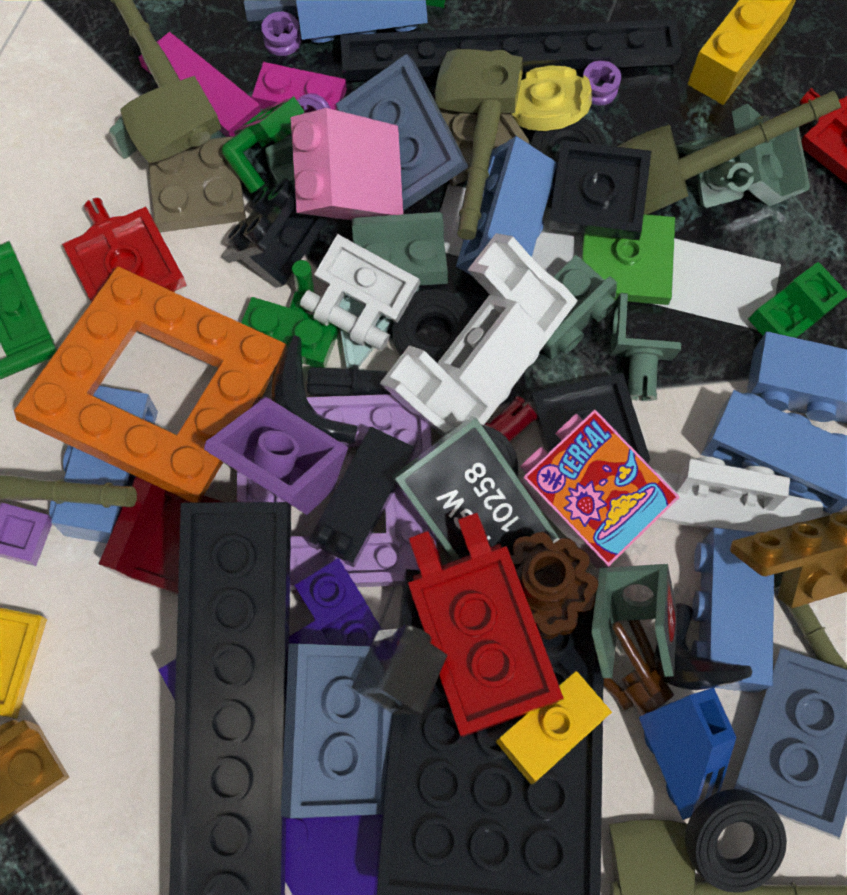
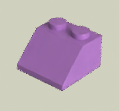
M265 397L208 439L204 450L283 501L288 502L305 515H308L333 492L348 447Z

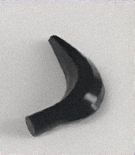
M299 336L290 337L275 370L272 381L271 400L337 441L354 444L358 425L324 418L308 402L303 384L301 338Z
M676 604L677 630L674 676L664 675L658 642L654 653L656 668L664 682L681 689L703 690L751 677V666L701 658L692 654L685 641L693 609L686 604Z

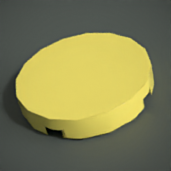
M550 65L534 68L526 72V78L521 80L516 112L511 113L519 126L528 130L550 131L565 128L578 122L588 113L592 104L590 81L585 75L583 78L577 76L576 70L567 66Z

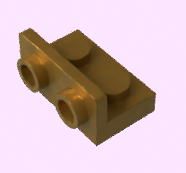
M11 720L0 726L1 825L70 778L40 726L27 720L20 722L18 720Z

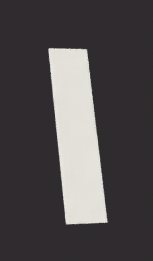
M448 184L440 209L444 221L445 253L459 256L464 239L457 235L460 221L459 211L462 209L466 188L456 185L452 187L451 184ZM546 207L542 218L544 227L536 240L532 258L554 277L575 255L581 258L583 233L549 229L551 208ZM674 238L672 299L669 305H654L756 329L748 318L760 306L775 296L781 264Z

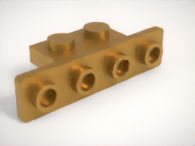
M847 511L835 512L828 516L805 522H797L790 526L767 532H759L752 536L733 540L730 552L761 576H770L784 572L777 598L791 609L847 592Z

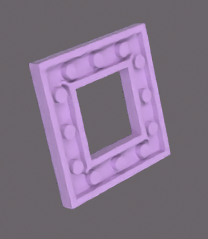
M392 394L307 397L313 409L324 418L358 425L354 444L340 442L347 447H360L370 426L414 446V455L411 461L432 446L431 426L421 416L410 412ZM237 471V501L285 502ZM398 485L385 508L386 533H372L354 568L345 564V561L340 559L357 587L402 586L403 575L406 569L420 570L409 538L429 531L436 545L435 536ZM291 536L290 590H297L294 586L295 584L337 559V557L321 549L316 550L310 547L308 543L310 536Z

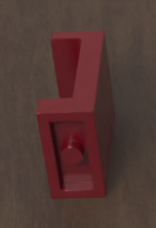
M136 477L132 485L137 492L136 503L133 507L122 508L98 564L122 577L178 595L181 503L192 502ZM203 496L200 503L223 501Z

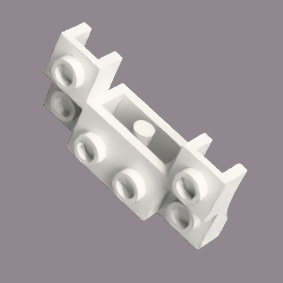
M496 233L469 267L468 271L490 295L439 362L436 363L424 350L409 345L380 382L410 412L421 416L441 436L451 429L458 427L471 416L476 417L480 424L484 425L497 407L508 398L512 387L527 367L535 362L539 351L578 301L562 283L546 272L513 236Z

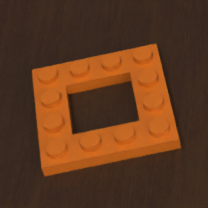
M117 266L14 410L17 421L183 499L192 503H200L223 464L221 460L204 450L206 441L260 401L274 377L277 364L286 344ZM136 331L218 368L177 435L93 396Z

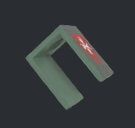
M668 564L599 568L592 636L603 678H612L617 636L612 629V624L624 620L655 619V632L664 675L674 676L677 608ZM630 585H644L651 589L653 596L647 601H633L624 594V590Z

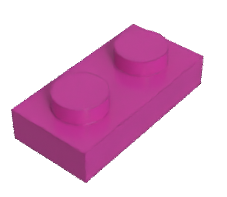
M263 62L252 99L259 103L260 109H264L293 96L297 100L302 95L313 93L322 96L328 102L330 109L339 111L336 103L345 97L347 90L346 79ZM310 106L307 110H304V113L316 111V109Z

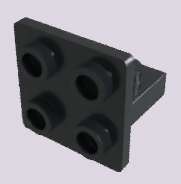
M287 178L283 179L276 187L271 189L264 187L257 193L249 205L253 210L245 222H239L230 231L225 240L229 246L222 255V258L228 263L242 259L275 288L285 285L293 273V264L303 258L329 219V217L297 213L295 179L289 181Z

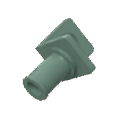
M715 135L677 145V152L689 155L728 137ZM738 155L727 162L698 174L697 181L701 206L709 208L741 199L744 196V191L748 190L754 181V176L745 175L744 172H754L753 168L747 163L740 162Z
M620 293L616 299L617 303L613 308L610 356H621L630 359L628 390L631 400L637 401L638 396H642L641 401L657 400L658 360H673L681 351V343L626 338L628 293Z

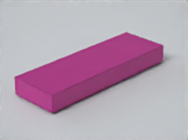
M168 32L157 41L180 80L192 76L196 77L218 116L221 125L219 131L226 137L235 136V130L261 111L259 103L171 32ZM139 56L141 66L151 74L143 56Z

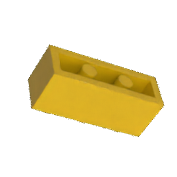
M739 0L699 51L688 85L724 105L786 23L796 0Z

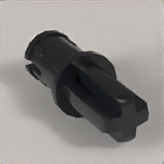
M354 365L353 369L312 367L307 373V391L310 395L320 396L389 395L391 393L380 384L389 371L360 370L359 365Z

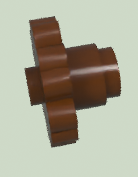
M544 532L516 539L512 555L510 554L540 636L550 640L558 635L572 633L578 623V616L588 615L595 605L598 580L595 576L586 572L590 563L589 555L578 548L575 542L569 538H562L553 544L551 538Z

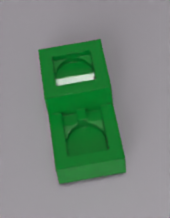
M817 262L796 277L780 293L760 306L748 320L762 336L767 331L798 338L847 297V291Z

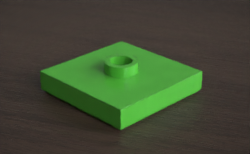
M644 214L640 240L583 233L581 259L604 280L611 276L617 282L615 300L620 293H628L629 302L669 305L672 299L675 217Z

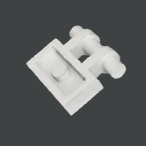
M337 234L314 274L317 279L329 285L326 292L321 297L311 290L306 291L301 299L300 306L314 313L313 318L325 326L331 323L350 334V340L364 346L367 343L382 351L389 340L390 334L375 327L379 317L382 314L398 323L421 282L419 278ZM345 294L365 305L359 317L339 307Z

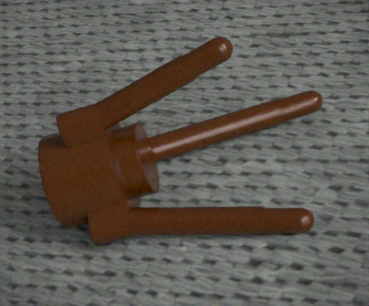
M628 620L646 663H644L622 624L615 622L612 624V629L634 670L621 678L626 686L625 689H622L611 678H604V688L615 697L623 711L633 706L638 715L642 716L670 700L674 693L668 684L664 682L656 668L654 651L640 620Z

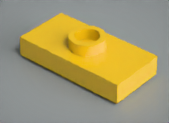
M577 671L559 685L564 697L563 701L526 714L496 741L531 785L612 713Z

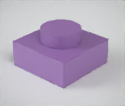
M1 503L0 557L37 566L52 526L51 517L44 513Z

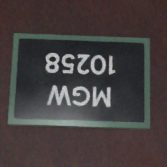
M471 416L392 476L452 561L470 555L458 519L474 513H478L490 547L501 544L502 548L507 546L511 555L513 545L516 539L520 537H530L538 532L546 533L552 541L558 537L476 417Z

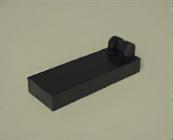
M370 426L308 540L309 546L316 550L321 549L345 561V564L354 568L397 487V483L392 476L410 463L415 447Z

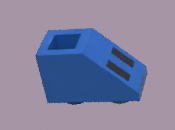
M715 688L688 695L638 717L644 729L646 745L656 757L666 781L667 794L670 800L677 806L682 820L690 818L695 809L705 799L721 791L737 738Z

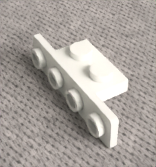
M699 457L689 459L680 474L654 470L680 496L657 520L707 530L723 528L759 533L822 517L823 504L820 501L788 495L790 478L774 475V471L766 467L749 466L742 469L726 466L725 462L718 458Z

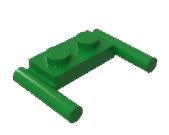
M10 240L0 244V343L6 354V357L0 359V380L51 359L58 350Z

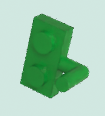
M294 96L264 108L235 130V136L222 147L223 156L250 193L255 192L265 183L244 152L257 142L263 147L271 141L277 143L292 133L291 117L305 112Z
M299 260L292 266L296 290L289 307L251 297L241 323L287 344L290 337L299 336L302 345V364L326 368L340 329L331 323L325 326L313 318L314 315L306 313L307 310L300 306L301 299L306 291L311 290L314 292L311 265L305 260Z

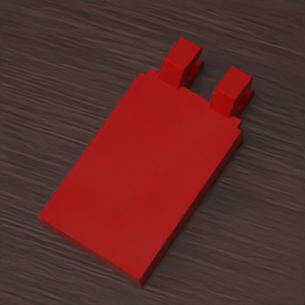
M478 513L458 519L470 555L442 565L434 539L429 531L409 538L421 573L413 576L414 581L409 582L408 585L455 722L462 737L564 700L507 546L502 548L501 544L490 547Z

